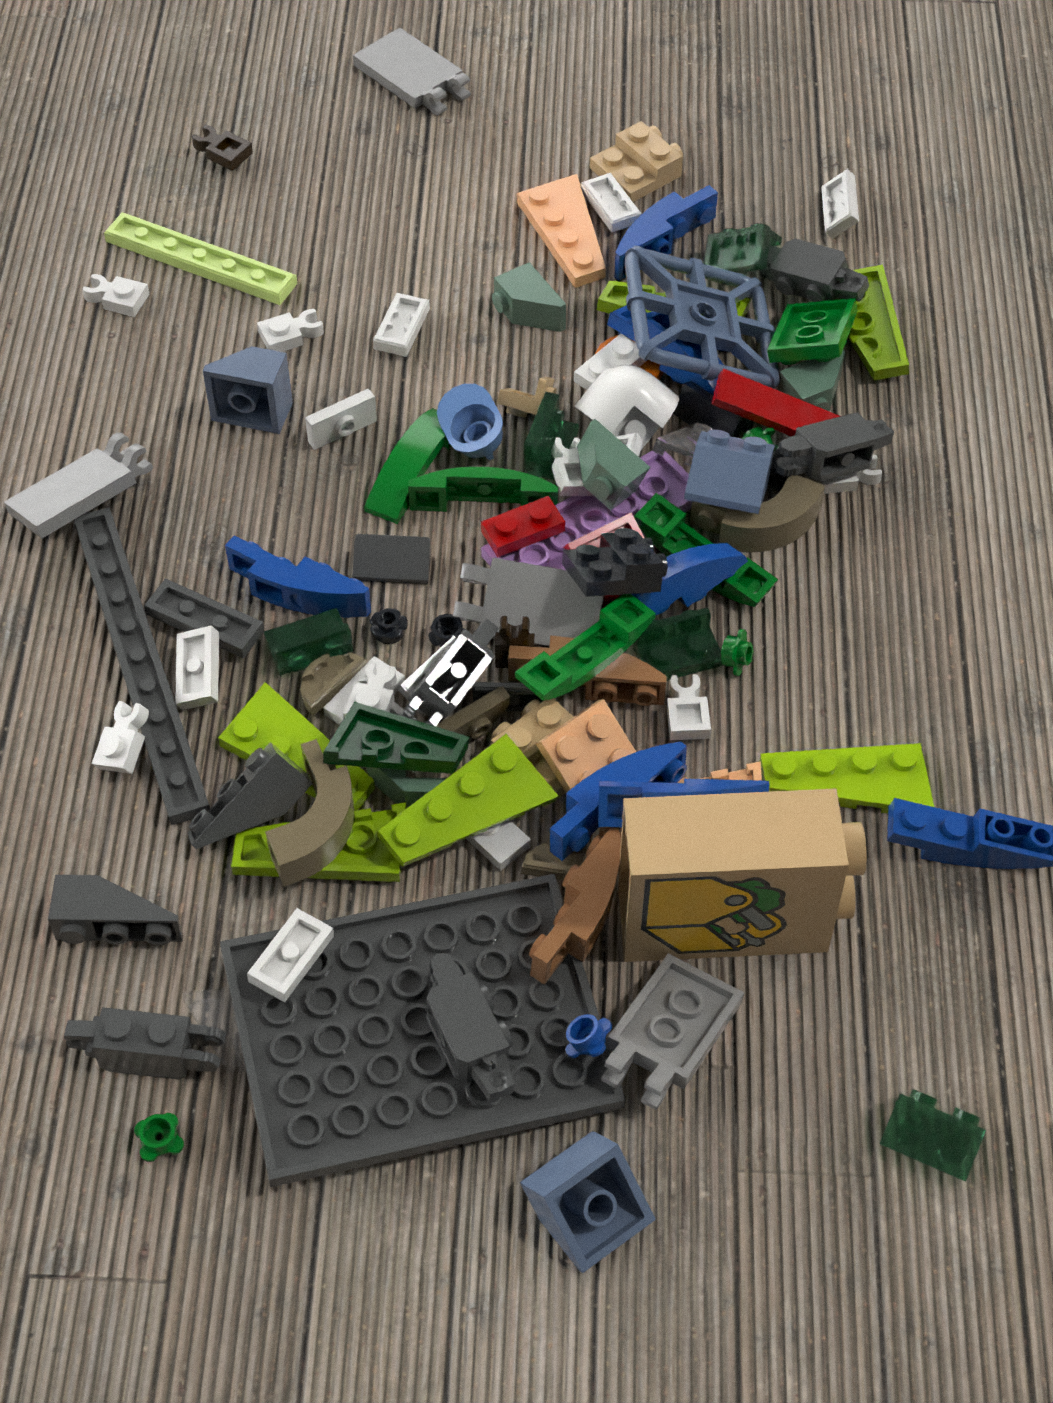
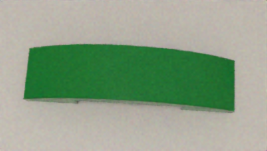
M432 408L423 413L400 438L371 489L364 506L365 512L395 524L399 523L409 508V480L424 475L442 447L449 449L451 446L439 424L437 409Z
M457 467L418 476L409 480L408 483L411 511L447 512L448 501L518 503L523 506L546 496L550 497L554 505L558 504V486L528 473L497 467Z
M657 492L634 515L640 530L647 538L652 539L654 546L665 554L666 557L692 547L713 544L685 524L686 513ZM747 557L748 562L737 569L733 576L724 579L711 590L736 602L756 607L774 587L778 579Z
M622 594L600 610L598 622L551 656L545 651L540 653L515 671V678L543 701L562 696L595 677L622 655L653 622L656 613L632 594Z

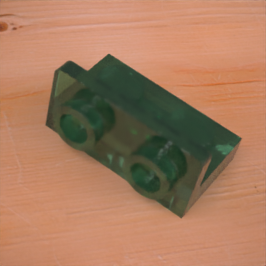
M754 223L750 227L742 229L726 228L722 232L708 234L703 264L736 273L766 269L769 246L781 245L782 237L772 231L770 226L762 223Z
M545 391L524 444V473L550 480H555L552 471L555 458L551 452L555 439L561 438L562 445L570 449L573 439L577 438L579 432V424L564 421V411L559 410V394Z
M337 608L263 632L265 643L280 676L304 670L311 662L326 654L333 657L353 652L351 629L347 623H343Z
M708 608L687 610L676 616L653 620L634 642V652L637 658L666 675V681L671 680L672 675H677V678L723 666L721 649L710 628L711 613Z
M912 1089L909 1097L900 1093L880 1144L966 1182L986 1133L985 1129L978 1127L981 1118L957 1107L954 1108L952 1115L935 1108L938 1099L915 1089Z

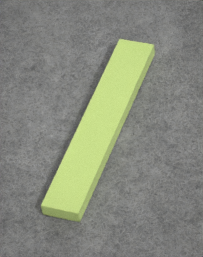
M123 212L104 232L105 240L108 243L278 305L284 302L297 285V275Z

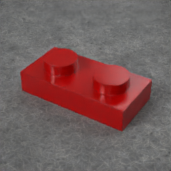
M546 496L481 521V532L498 558L565 532L566 521L550 497Z

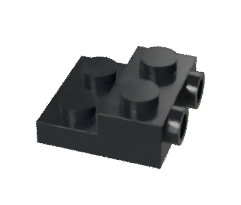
M628 528L617 529L615 533H601L600 548L593 545H580L576 549L563 550L562 565L586 597L661 592L662 577L666 576L668 569L665 554H656L654 552L652 539L643 538L638 531Z

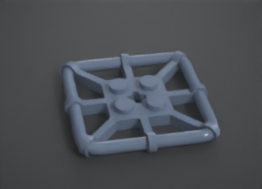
M634 246L626 251L625 270L629 292L626 296V305L632 315L635 343L639 350L638 355L644 361L650 360L660 365L701 374L703 379L710 381L718 378L719 373L723 369H727L773 389L779 385L778 362L769 363L767 353L768 346L775 333V327L770 324L766 298L761 288L762 282L756 277L750 278L740 273L702 264V260L693 257L687 260L643 249L640 246ZM640 269L665 291L666 297L643 291ZM666 269L684 273L686 278L690 279V282L676 279ZM705 279L737 288L730 292L706 287ZM746 297L748 299L751 298L755 320L738 316L736 303ZM645 310L668 315L670 328L649 339ZM741 334L755 337L756 342L760 344L762 357L742 340ZM677 339L699 344L701 346L702 359L662 350V348ZM717 350L731 352L750 371L719 364Z

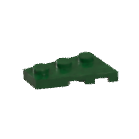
M354 702L325 748L323 764L453 774L468 750L469 736Z

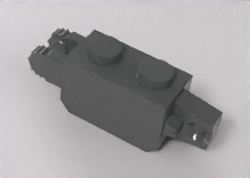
M796 238L787 241L782 248L761 245L755 250L754 258L757 264H760V275L762 278L774 281L776 289L785 295L793 294L807 298L812 302L856 298V301H860L870 286L867 276L848 268L845 255L840 250Z
M858 412L796 428L795 436L788 437V439L784 438L779 443L778 449L780 454L784 455V458H777L774 468L776 473L788 477L805 473L810 479L820 482L869 469L874 450L891 444L894 431L882 419L874 421L865 420Z
M485 619L473 634L466 629L463 630L451 641L407 698L409 703L399 715L412 719L415 711L419 709L429 717L423 723L437 726L438 723L449 716L493 659V651L487 647V644L499 628L490 620Z
M437 953L433 959H430L429 982L432 988L427 996L426 1020L454 1078L466 1083L474 1080L489 1102L513 1093L515 1083L508 1064L509 1048L513 1047V1041L504 1022L498 1023L492 1012L494 1010V1003L488 988L485 985L479 987L472 972L463 975L452 955Z
M102 1007L100 1016H94L93 1021L68 1020L64 1033V1039H66V1045L69 1048L85 1050L86 1056L96 1058L98 1066L106 1071L170 1079L186 1077L187 1070L217 1071L221 1058L212 1052L192 1050L193 1045L222 1046L226 1038V1033L222 1029L191 1024L190 1017L105 1007Z

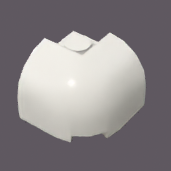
M620 365L607 369L598 376L575 407L592 421L596 419L614 436L638 433L643 441L642 450L658 428H663L678 405L679 396L642 368L632 365Z

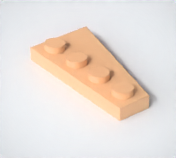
M577 174L517 193V204L575 288L606 278V266Z

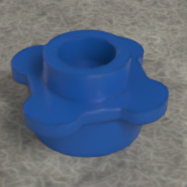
M584 1014L575 1018L566 1030V1038L570 1042L565 1049L568 1056L576 1058L582 1054L592 1057L601 1055L606 1049L605 1038L612 1029L611 1022L607 1018H602L598 1021L591 1014Z

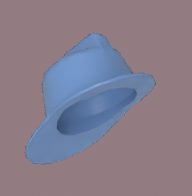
M461 384L453 387L444 394L437 409L439 424L449 444L465 456L471 458L486 457L488 460L494 459L493 452L501 444L503 438V420L491 395L484 387L477 384Z

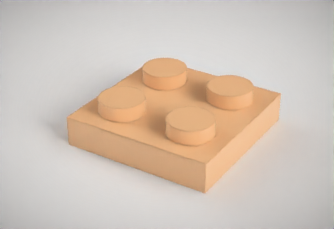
M604 699L596 701L535 743L566 793L600 768L636 752Z

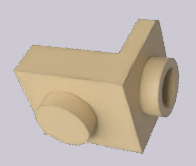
M540 378L535 395L512 388L500 389L497 404L507 406V413L519 417H527L528 413L534 415L545 414L547 409L552 408L556 398L557 390L553 388L554 378Z

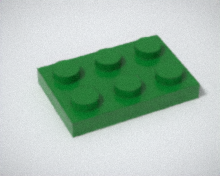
M856 298L787 304L767 349L769 363L781 362L784 365H792L801 360L816 359L818 362H828L840 357L858 311Z

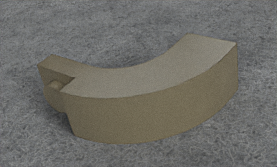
M798 475L788 476L780 492L772 499L762 503L759 514L692 501L690 524L698 526L705 531L720 534L719 543H728L739 552L774 550L794 542L812 526L821 510L825 485Z
M317 739L301 744L304 768L313 783L312 786L316 793L313 805L299 819L265 832L269 854L283 887L316 874L333 861L346 844L353 826L354 802L347 766L336 769L334 764H323V753Z

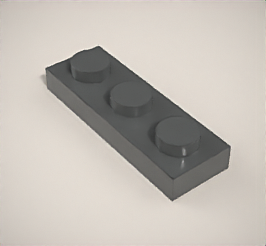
M166 578L144 604L146 615L184 632L212 625L219 632V648L243 659L264 632L262 621Z

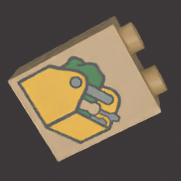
M837 789L624 798L618 873V899L624 962L664 960L668 953L678 959L828 952L836 919H852L855 914L856 899L853 876L864 875L867 862L866 839L862 823H842Z

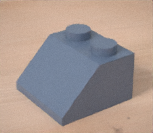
M251 346L204 366L203 376L211 421L280 434L293 404L287 353Z
M722 430L701 431L692 459L684 500L759 514L768 486L775 445L767 444L764 439L759 437L741 439L731 437Z
M594 1131L587 1134L520 1182L538 1219L582 1273L656 1220L619 1145Z

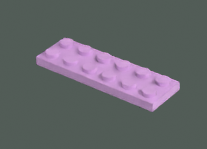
M659 446L640 457L650 466V469L637 491L615 508L609 510L595 496H571L555 505L566 521L565 532L498 558L566 570L562 565L563 547L566 544L629 513H632L634 516L656 492L683 512L689 511L692 501L684 500L689 474ZM488 543L481 547V557L491 567L492 557L497 558Z

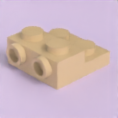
M640 121L617 133L615 145L590 157L589 168L598 176L611 173L632 202L681 177L683 152L678 144L672 143L669 145L663 140L661 132L656 126L648 127Z
M538 699L532 700L523 709L519 720L512 725L507 721L503 722L494 730L491 736V745L507 733L558 794V798L566 793L535 743L574 716L555 699L544 700L543 702H540ZM550 803V804H548V805H546V806H543V807L546 809V808H547L549 805H551L552 803Z

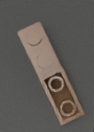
M550 635L549 648L510 645L508 681L520 682L515 678V671L543 651L551 656L574 638ZM623 653L603 671L581 686L586 687L585 700L598 701L604 699L606 703L625 702L636 703L642 706L664 705L667 676L640 659Z
M610 827L603 837L597 835L586 851L587 858L580 866L575 864L570 868L562 884L566 888L564 904L553 921L554 927L547 936L541 934L530 949L529 956L532 957L530 976L544 985L568 953L583 962L595 945L606 923L612 906L620 864L621 838L620 828Z

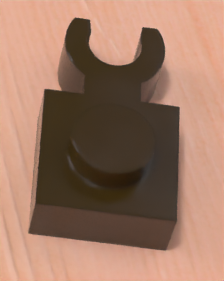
M204 125V137L192 135L193 147L196 150L206 152L207 159L231 171L253 153L251 142L227 130L223 134L218 135L212 126Z
M501 616L499 632L495 633V668H508L510 645L535 647V633H529L530 619L528 616H523L522 624L517 626L510 625L507 622V616Z

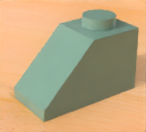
M530 262L494 277L493 304L499 313L503 312L512 324L558 332L566 329V303Z
M843 350L841 356L832 361L818 362L816 359L806 360L781 370L779 375L780 383L777 390L830 411L841 377L845 351Z
M596 419L590 422L577 446L583 486L609 510H612L636 492L650 469L649 465Z

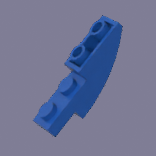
M710 185L685 198H682L674 191L649 207L628 228L615 252L614 278L618 281L626 278L625 253L628 249L640 246L643 249L669 255L672 253L673 240L716 217L718 192Z
M627 305L610 312L607 325L618 331L619 334H623L635 341L632 315ZM653 311L646 312L649 339L670 328L668 315ZM677 339L662 348V350L702 359L701 346L699 344ZM718 357L719 364L724 365ZM660 365L659 370L671 376L673 381L679 384L693 381L714 396L718 378L710 381L703 379L701 374Z
M235 535L225 545L229 569L248 578L251 595L289 610L326 617H367L371 613L369 588L358 579H350L334 571L326 563H318L305 556L295 566L288 559L277 557L263 550L258 544L252 541L247 542Z
M728 543L692 547L666 557L668 569L666 576L662 577L661 592L636 593L632 595L653 610L656 615L665 612L676 600L689 607L694 602L703 599L707 592L724 579L733 576L737 569L748 562L744 554Z
M680 741L640 750L600 768L579 782L566 793V814L550 828V852L563 861L573 851L579 852L589 842L591 835L600 828L598 827L599 781L678 783L687 770V746Z
M685 778L684 783L599 781L598 827H622L624 798L769 792V781Z
M894 798L888 807L887 841L921 849V859L992 869L1053 867L1052 825L981 808L974 816H969Z

